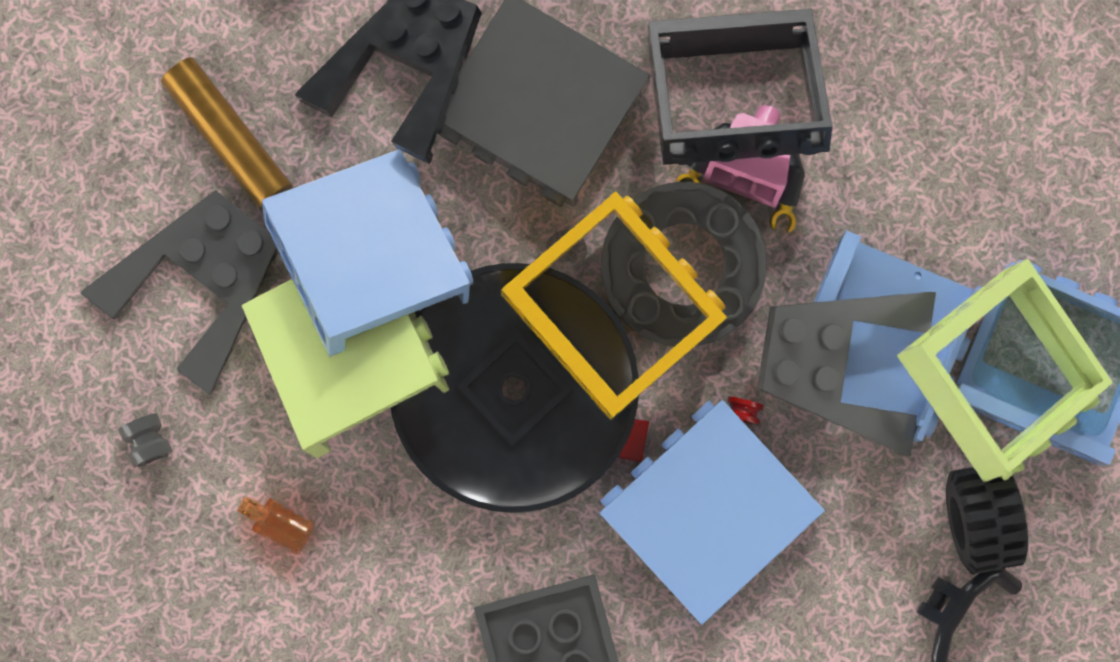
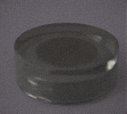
M562 230L553 234L547 242L546 250L570 230ZM584 239L580 240L551 266L562 272L578 269L585 261L587 254Z

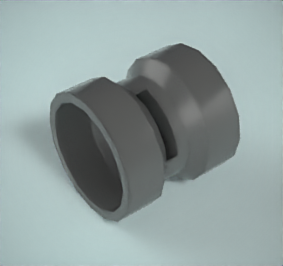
M157 413L133 420L118 429L123 441L133 443L130 446L131 453L129 457L134 468L151 463L173 452L169 441L164 439L161 434H157L162 426Z

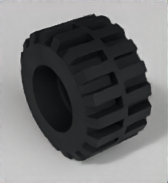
M974 467L949 472L946 483L948 519L957 553L969 573L974 575L1024 565L1028 553V528L1022 498L1013 475L1005 481L1002 477H997L983 482Z

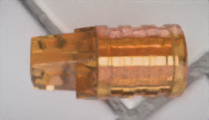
M245 496L237 511L255 521L252 531L265 538L269 537L275 543H280L281 546L289 548L292 553L298 555L315 527V522L310 519L306 520L305 517L284 508L283 504L272 498H269L264 506Z

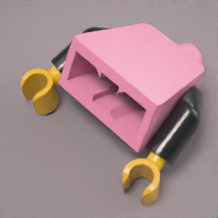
M762 105L757 109L755 117L740 113L732 124L722 123L714 129L778 124L781 114L771 106ZM795 154L776 156L769 159L758 157L735 159L730 162H695L688 165L690 167L688 173L680 175L675 181L682 182L685 179H692L695 183H700L698 180L700 174H705L702 181L773 208H776L778 202H780V209L771 214L769 224L771 229L774 230L777 217L785 214L789 218V225L786 231L789 233L796 226V218L792 213V208L798 205L805 179V171L800 155Z

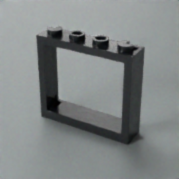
M812 8L648 22L649 57L663 165H689L695 162L708 161L730 162L735 159L758 157L769 159L783 155H814L830 151L833 126ZM802 26V29H793V27ZM659 37H670V39L659 40ZM799 48L811 122L673 133L664 59Z

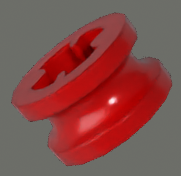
M728 396L727 402L730 404V408L744 423L760 425L757 414L759 411H763V404Z

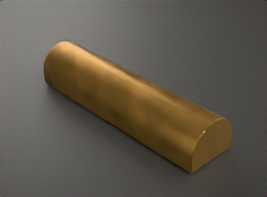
M193 57L180 61L164 74L161 79L163 86L260 211L263 210V199L285 192L293 187Z

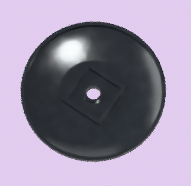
M501 263L470 270L473 284L470 285L468 303L462 304L458 295L414 312L416 317L422 316L426 321L433 338L428 340L429 346L433 353L438 352L448 368L449 374L444 376L449 391L444 393L433 385L390 408L396 432L404 449L413 463L434 485L464 503L496 512L520 513L543 510L568 501L587 490L605 474L620 455L629 438L638 408L637 397L610 420L501 296V289L530 265L526 263ZM548 268L524 289L617 396L639 378L634 351L624 327L606 302L593 290L573 277L552 268ZM511 377L522 379L527 387L525 395L516 401L507 399L502 392L504 382Z

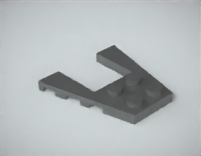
M215 190L83 289L80 294L115 320L165 256L174 261L228 304L177 368L189 380L208 395H211L216 387L215 385L221 371L231 354L241 327L247 318L242 305L256 297L278 249L269 231Z
M936 292L770 306L757 389L797 408L824 418V420L857 433L865 439L892 449L898 454L911 456L917 415L841 403L853 321L925 333L931 328Z

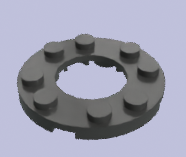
M695 182L666 183L651 188L635 197L633 201L643 213L639 218L650 230L656 227L662 231L666 227L681 223L698 225L710 232L720 244L725 259L723 279L714 293L724 303L726 309L722 312L727 316V319L697 346L712 343L730 334L753 311L762 294L766 280V248L761 232L752 216L737 200L727 193L712 186ZM616 217L605 237L601 256L602 281L607 297L619 317L641 336L659 344L675 347L707 318L695 304H673L654 292L647 282L644 271L645 247L622 221Z

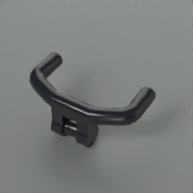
M1006 569L979 573L961 589L937 577L931 587L934 590L926 603L922 602L916 611L922 617L938 625L931 662H948L952 636L979 594L992 584L997 583L1007 592L1015 595L1021 591L1022 582ZM950 599L944 610L941 612L947 600Z

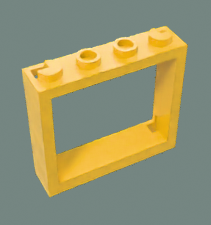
M616 191L501 289V296L610 420L727 319V316L722 312L726 309L722 300L710 289L705 293L695 281L698 275L693 267L683 258L677 261L667 250L670 243L663 233L656 227L650 230L639 218L643 215L639 206L629 196H625L622 199ZM613 212L707 318L618 396L524 290Z

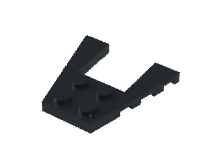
M388 0L296 92L295 96L305 105L333 117L374 51L431 76L428 84L391 140L397 149L430 164L433 158L431 150L436 135H441L446 120L444 112L450 94H455L459 82L457 74L462 59H467L482 12L476 4L467 0Z

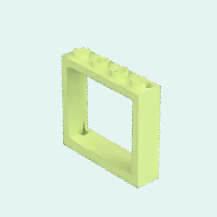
M1028 258L1004 269L897 355L983 482L997 477H1002L1005 481L1014 473L1022 471L1025 468L1023 461L1028 456H1037L1049 448L1052 444L1049 438L1054 434H1061L1078 422L1075 415L1080 411H1088L1099 404L1100 398L1098 395L1113 383ZM1007 296H1010L1073 389L1006 447L1000 450L936 357V354Z

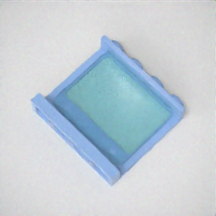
M1011 262L1010 264L1006 265L1004 269L1011 267L1017 263ZM1032 263L1113 381L1108 388L1098 395L1100 398L1099 404L1088 411H1080L1075 415L1078 422L1061 434H1054L1049 440L1052 446L1096 465H1110L1116 449L1111 448L1110 444L1120 422V308L1117 307L1118 301L1102 293L1095 292L1094 296L1079 290L1080 284L1071 279L1057 276L1056 280L1042 275L1040 274L1042 268ZM1007 296L984 315L956 382V386L974 412L1020 432L1028 428L1073 389L1010 296Z

